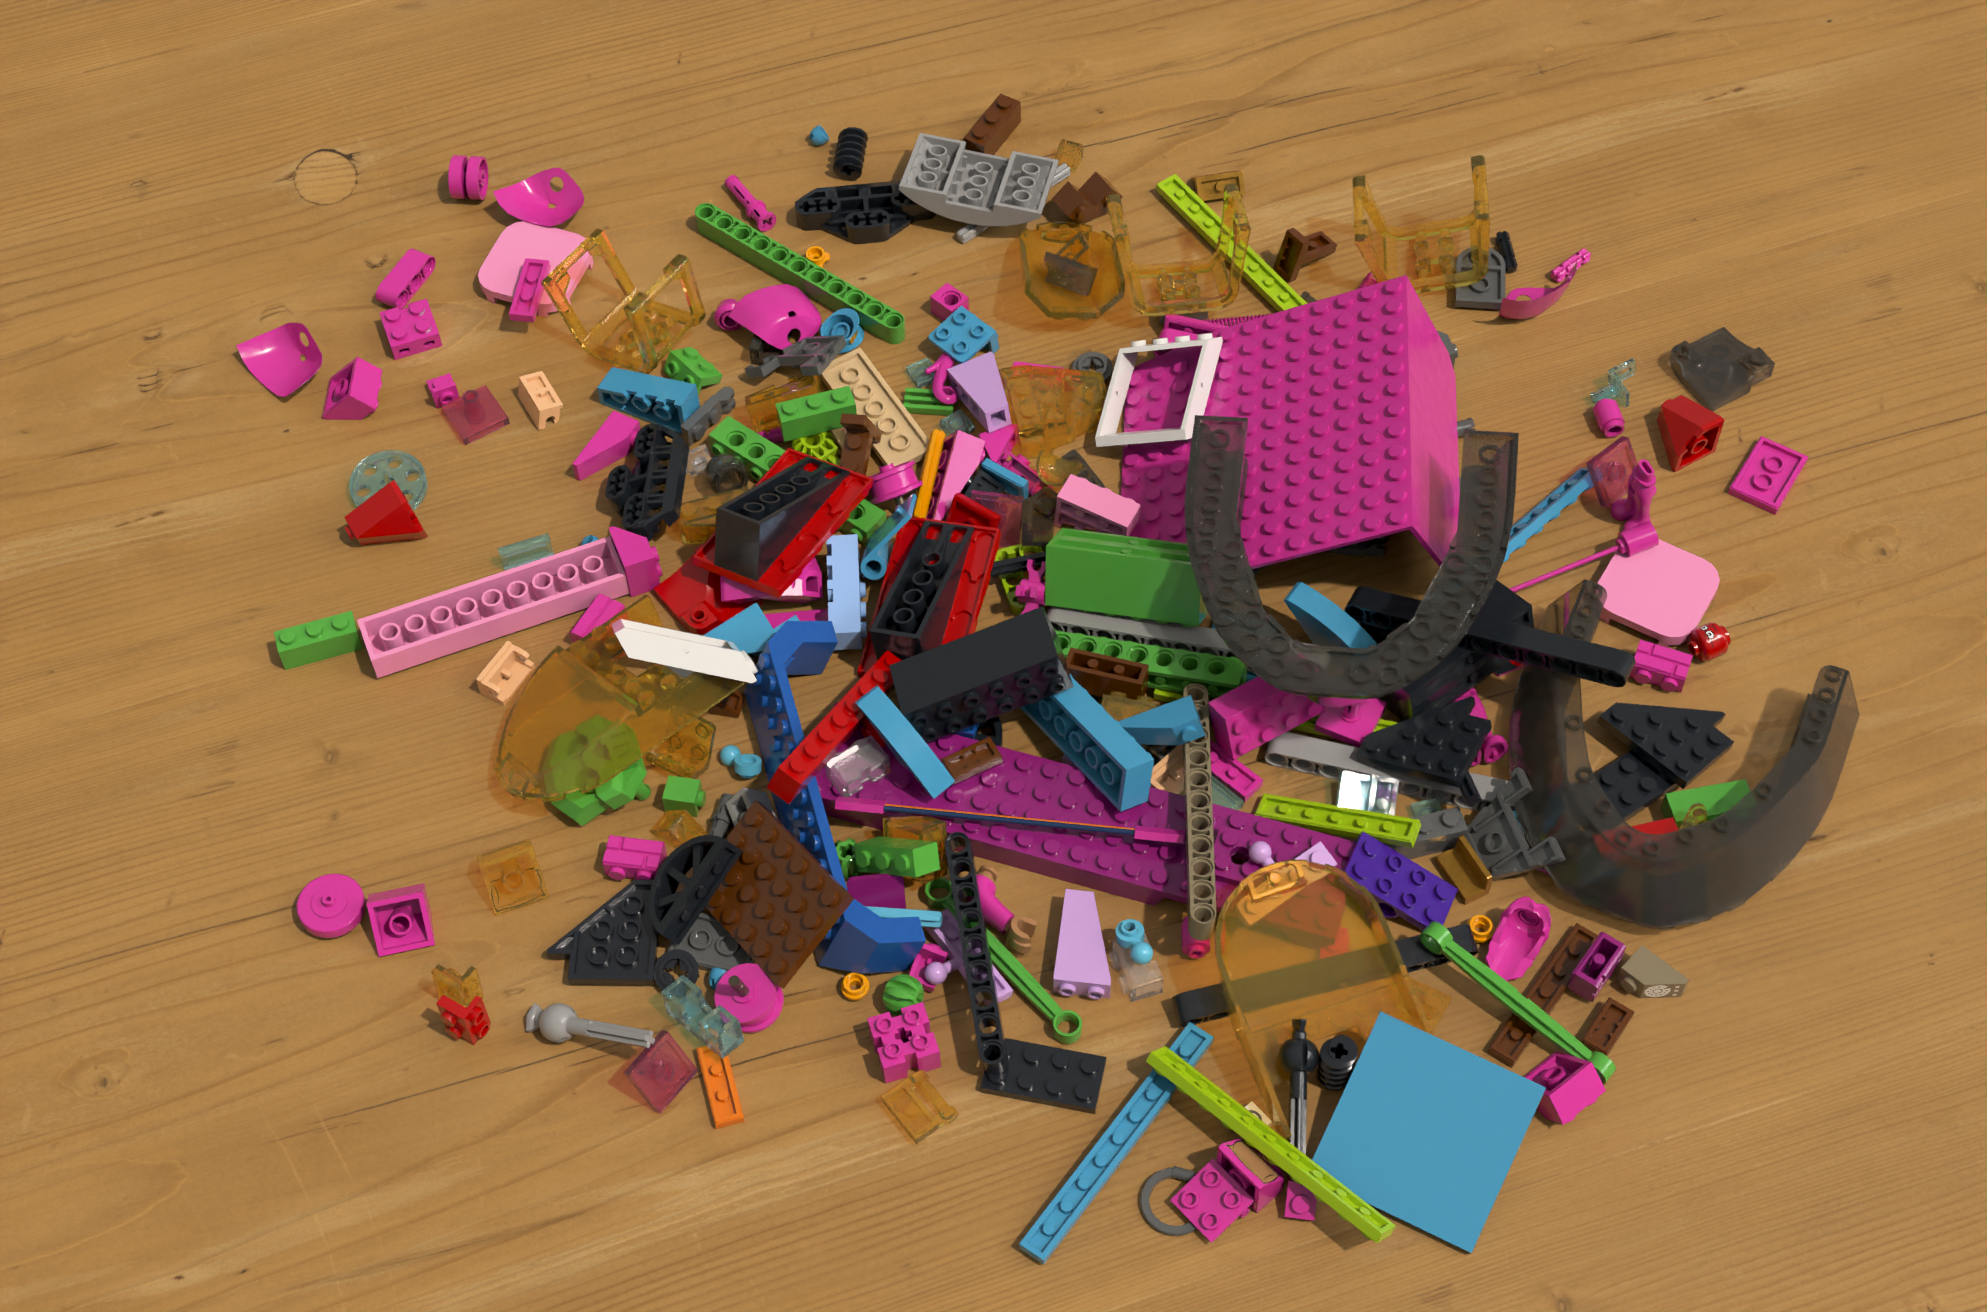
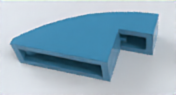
M1297 582L1285 597L1284 602L1313 644L1328 649L1331 653V658H1346L1360 678H1369L1366 660L1382 649L1339 606L1303 582Z
M756 602L703 636L731 641L740 651L744 650L749 657H757L763 653L768 641L785 622L773 629ZM795 615V616L791 617L790 619H788L787 621H800V620H799L798 617Z
M877 685L855 702L898 762L913 774L929 796L933 799L955 782L918 732Z

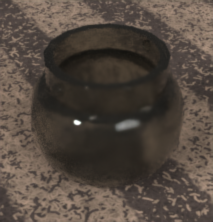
M729 453L718 454L712 457L705 466L704 480L707 487L713 493L731 498L740 495L745 490L748 484L747 470L743 461L736 455Z

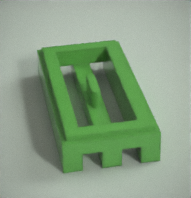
M905 389L903 405L909 413L953 416L954 404L938 406L947 404L941 403L935 397L933 389Z

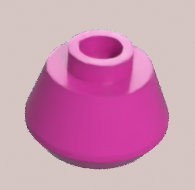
M725 299L719 303L714 314V321L718 327L728 331L737 330L742 327L741 324L728 317L739 301Z

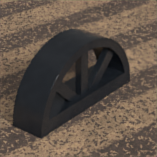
M715 835L698 836L677 847L660 866L650 889L649 915L655 929L662 936L680 945L743 851L722 837ZM693 867V875L691 878H688L685 875ZM679 883L685 886L682 891L675 893Z

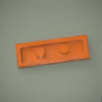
M721 1041L696 1048L716 1129L745 1122L725 1042Z

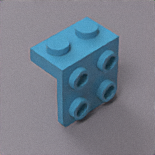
M963 306L955 310L929 334V341L959 364L969 361L982 348L993 353L1000 349L997 332Z

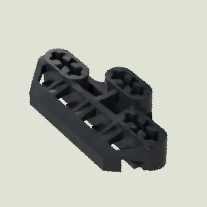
M901 180L816 188L795 201L797 225L801 230H822L852 244L887 241L913 222L932 219L936 216V213L918 205L899 190Z
M648 424L638 431L634 447V456L637 458L635 468L631 471L627 465H619L612 469L608 475L605 497L622 518V525L625 530L646 537L648 542L654 538L655 533L660 532L662 519L670 527L680 517L690 450L683 438L661 424ZM664 436L673 439L672 443L668 442ZM670 459L669 466H666V460ZM666 483L664 492V490H662V485Z

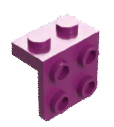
M886 873L855 876L847 879V891L862 905L906 909L903 876Z

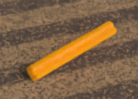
M934 429L930 433L920 476L923 485L917 489V499L912 517H927L945 433L938 429Z

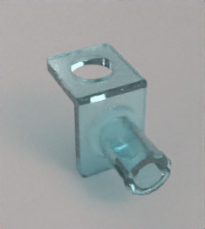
M1634 358L1608 370V385L1590 394L1593 403L1602 399L1618 398L1625 407L1629 406L1630 394L1621 381L1635 374L1636 361ZM1629 367L1624 374L1618 375L1624 368Z

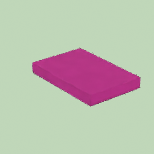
M1761 436L1730 486L1728 494L1776 515L1807 463L1808 456Z

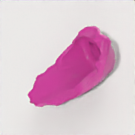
M1524 896L1513 901L1502 912L1489 943L1485 961L1491 970L1507 982L1523 977L1547 941L1551 927L1549 908L1544 904H1536L1534 900Z

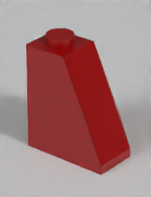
M1683 395L1666 400L1660 406L1657 419L1670 467L1674 473L1715 452L1724 424V419L1720 415Z
M395 480L388 483L344 517L348 523L344 528L351 540L357 539L361 545L419 540L428 537Z

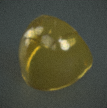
M1045 450L1040 451L1036 462V471L1040 480L1053 487L1064 486L1070 474L1078 477L1082 469L1081 462L1075 463Z

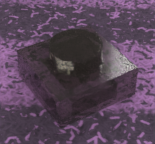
M1045 485L1029 498L1028 506L1048 519L1055 513L1058 493Z

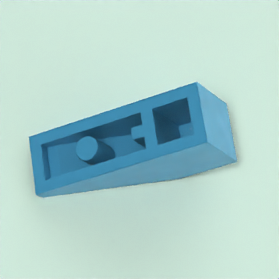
M1191 695L1118 721L1120 726L1141 745H1181L1206 736Z

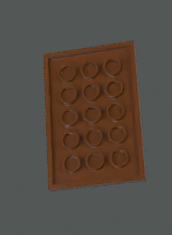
M755 800L725 839L743 852L705 907L777 986L784 989L854 898L762 803Z

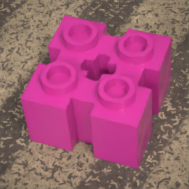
M923 1002L901 1008L900 1016L891 1018L890 1012L867 1018L869 1034L875 1053H878L879 1065L885 1084L908 1077L907 1070L917 1068L920 1074L941 1067L940 1051L934 1033L930 1031V1021Z

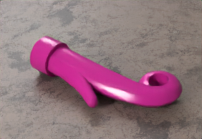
M943 352L940 358L925 370V374L929 375L936 371L932 385L933 393L941 403L950 405L959 400V394L953 387L944 386L948 377L947 369L954 367L956 361Z

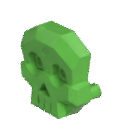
M598 715L580 724L577 727L578 730L560 735L552 742L542 772L550 802L581 826H584L609 807L615 810L632 801L634 797L643 801L650 796V786L643 782L647 772L634 729L623 721L614 723Z

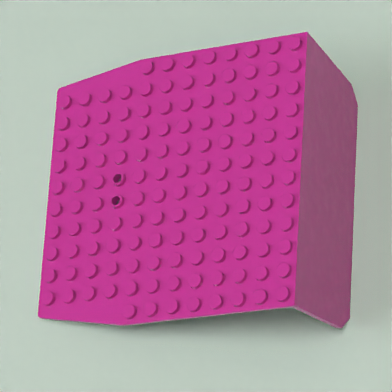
M1407 275L1212 332L1213 337H1222L1223 343L1198 437L1187 440L1123 445L1121 496L1130 498L1141 505L1139 520L1129 536L1215 547L1214 578L1406 530L1412 532L1450 580H1457L1463 576L1456 376L1449 352ZM1202 346L1176 348L1134 367L1125 398L1124 432L1181 428Z

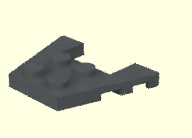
M844 335L806 337L782 349V355L768 356L762 359V365L758 367L750 365L744 369L748 378L765 377L779 366H791L792 369L800 367L802 376L821 375L847 343Z
M1519 767L1512 771L1510 774L1512 778L1505 786L1501 785L1495 792L1496 797L1488 807L1484 806L1468 825L1466 839L1492 875V881L1566 860L1557 839L1549 836L1532 849L1529 848L1510 807L1533 790L1524 770Z

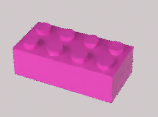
M1301 654L1208 702L1216 742L1233 760L1325 711L1319 671Z

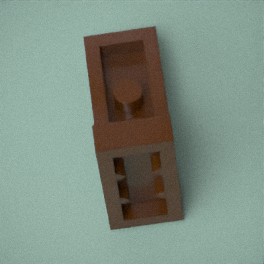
M1295 228L1288 229L1273 269L1288 282L1295 281L1302 264L1335 253L1337 244L1322 231L1304 237Z
M842 413L840 424L846 429V435L839 466L866 476L872 442L880 443L882 433L866 415Z

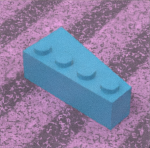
M615 367L610 369L597 387L600 404L651 424H661L679 435H682L681 425L700 407L696 384Z

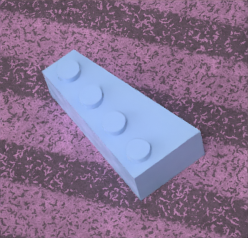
M832 535L826 541L828 554L826 557L828 621H832L838 641L834 650L862 649V638H867V623L862 622V618L867 617L866 602H861V598L866 597V582H861V578L866 577L862 574L860 568L858 535Z

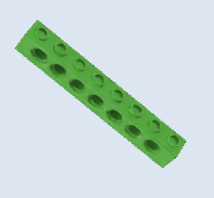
M727 416L709 434L710 449L714 455L719 458L723 457L731 462L736 469L744 470L758 482L785 452L784 449L730 416ZM863 499L837 531L840 530L847 535L857 534L858 543L866 546L870 536L887 520L886 512Z
M1055 630L1065 661L1071 647L1149 665L1148 687L1184 693V688L1187 685L1197 683L1205 686L1208 691V697L1218 698L1243 685L1247 680L1246 660L1236 657L1217 656L1210 653H1198L1184 649H1172L1158 645H1146L1132 641H1121L1107 637H1095L1081 633Z

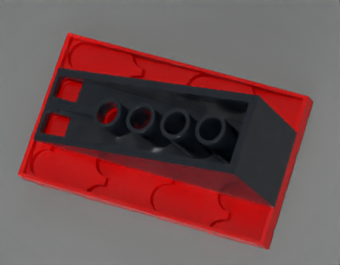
M788 448L753 488L717 508L716 531L693 556V565L720 576H726L730 580L743 585L746 584L748 587L779 598L802 574V570L822 550V545L849 518L850 513L868 495L869 490L873 487V478Z
M912 517L897 532L857 670L859 678H862L887 650L900 660H904L975 632L978 624L977 619L991 578L990 573L999 548L1001 537L999 528Z

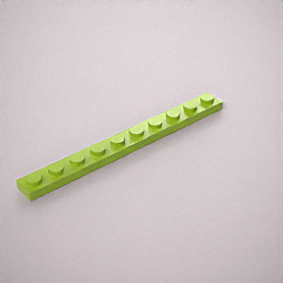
M1176 174L1156 184V191L1278 312L1308 304Z
M1164 1046L1150 1052L1146 1062L1154 1068L1157 1074L1169 1079L1180 1092L1189 1095L1199 1103L1203 1110L1211 1112L1221 1120V1123L1226 1128L1235 1131L1244 1138L1246 1144L1263 1153L1270 1163L1282 1168L1290 1175L1293 1181L1310 1190L1317 1200L1329 1205L1337 1212L1340 1218L1352 1223L1361 1230L1364 1237L1378 1243L1392 1234L1396 1225L1172 1050Z

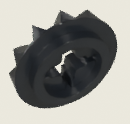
M680 949L667 951L660 956L655 964V982L662 991L668 994H685L695 987V983L700 977L699 964L693 955L687 951ZM680 964V969L688 974L679 976L675 983L674 976L666 972V970H674Z

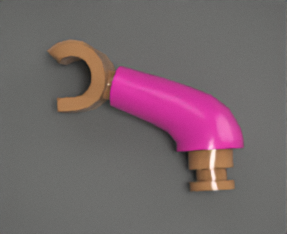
M987 865L981 866L977 877L985 922L1002 934L1007 932L1004 942L1005 948L1012 955L1021 957L1023 954L1030 952V937L1032 938L1038 921L1027 917H1015L995 895L996 886L994 882L998 877L997 871ZM966 897L967 902L973 900V897Z

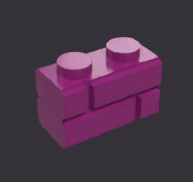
M1600 932L1572 972L1568 988L1587 1001L1593 1002L1613 974L1614 969L1622 961L1626 946L1610 935Z

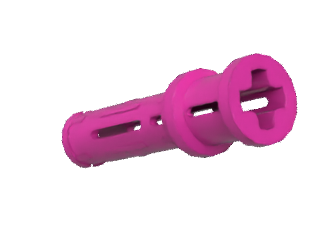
M729 176L724 184L746 208V215L756 222L757 228L762 232L773 228L776 224V216L772 212L767 211L763 201L755 199L737 176Z

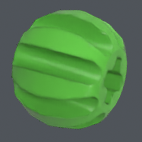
M847 838L846 841L838 840L834 843L844 880H847L849 877L861 876L863 873L857 870L855 839Z
M906 974L896 975L891 978L883 992L884 1006L888 1012L895 1016L901 1015V1008L921 1003L924 998V989L920 981Z

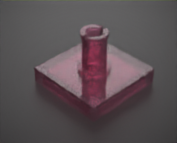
M486 385L476 390H468L464 392L462 397L441 406L443 414L465 445L510 424L508 416Z
M1621 436L1586 463L1601 507L1609 508L1616 500L1628 493L1627 483L1629 476L1632 473L1633 467L1638 465L1628 437Z
M972 490V500L1001 516L997 527L1001 533L999 546L1009 547L1020 544L1024 496Z
M661 1030L656 1035L654 1044H650V1048H645L623 1073L655 1112L661 1114L694 1077L698 1069L670 1033Z

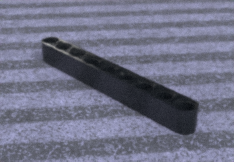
M954 832L946 838L945 850L978 1051L984 1069L990 1074H1000L1008 1066V1054L974 853L968 836L962 832ZM957 847H965L960 852H954V849ZM961 872H969L965 877H958V874ZM966 897H973V900L968 903L962 902ZM971 922L978 923L974 928H966ZM975 948H982V951L978 954L970 953ZM979 974L987 975L983 980H974ZM984 1000L991 1001L986 1007L978 1006ZM989 1026L996 1027L995 1031L990 1034L983 1033L984 1029ZM993 1053L1001 1054L997 1060H987L988 1056Z

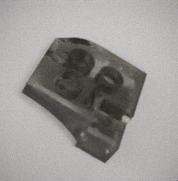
M1725 327L1690 344L1686 340L1672 348L1669 357L1671 368L1678 380L1703 407L1712 412L1748 394L1751 386L1771 377L1775 363L1760 347L1754 349L1734 337Z

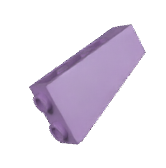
M992 351L947 369L950 387L957 390L960 401L988 433L1012 424L1008 402Z
M1065 889L1053 977V992L1063 996L1082 995L1095 1000L1110 999L1111 977L1094 892Z

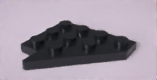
M1470 696L1367 734L1356 753L1357 762L1459 788L1492 728L1491 720L1470 715L1475 706V699Z
M1616 702L1602 713L1597 721L1599 725L1682 789L1686 788L1728 752L1734 743L1729 737L1715 728L1723 721L1726 715L1720 711Z
M633 880L547 949L548 959H570L568 971L569 984L654 985V967L657 962L659 932L653 926L649 915V894L653 880Z

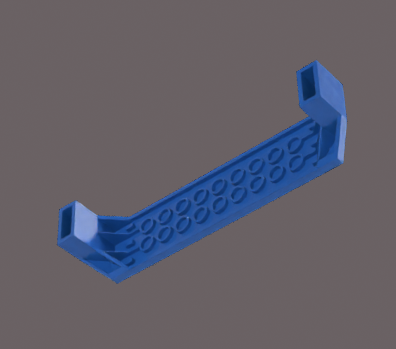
M786 621L768 641L763 653L759 656V661L756 665L758 672L754 674L757 681L748 683L744 690L769 782L782 762L805 739L787 675L822 674L838 643L832 621ZM816 777L806 785L790 804L772 792L779 821L847 890ZM854 899L814 951L818 966L859 974L908 971L925 944L926 939L919 917L881 918Z

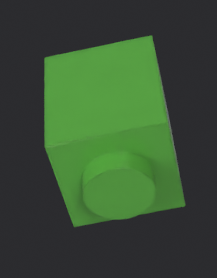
M669 775L662 797L665 813L697 817L700 807H704L706 802V791L702 789L701 780Z

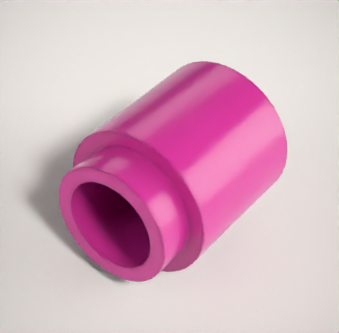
M1613 399L1598 401L1593 408V414L1600 431L1606 437L1620 435L1624 431L1625 421L1617 402Z
M1186 916L1181 924L1182 952L1190 958H1202L1210 951V939L1199 941L1192 938L1188 932V916Z

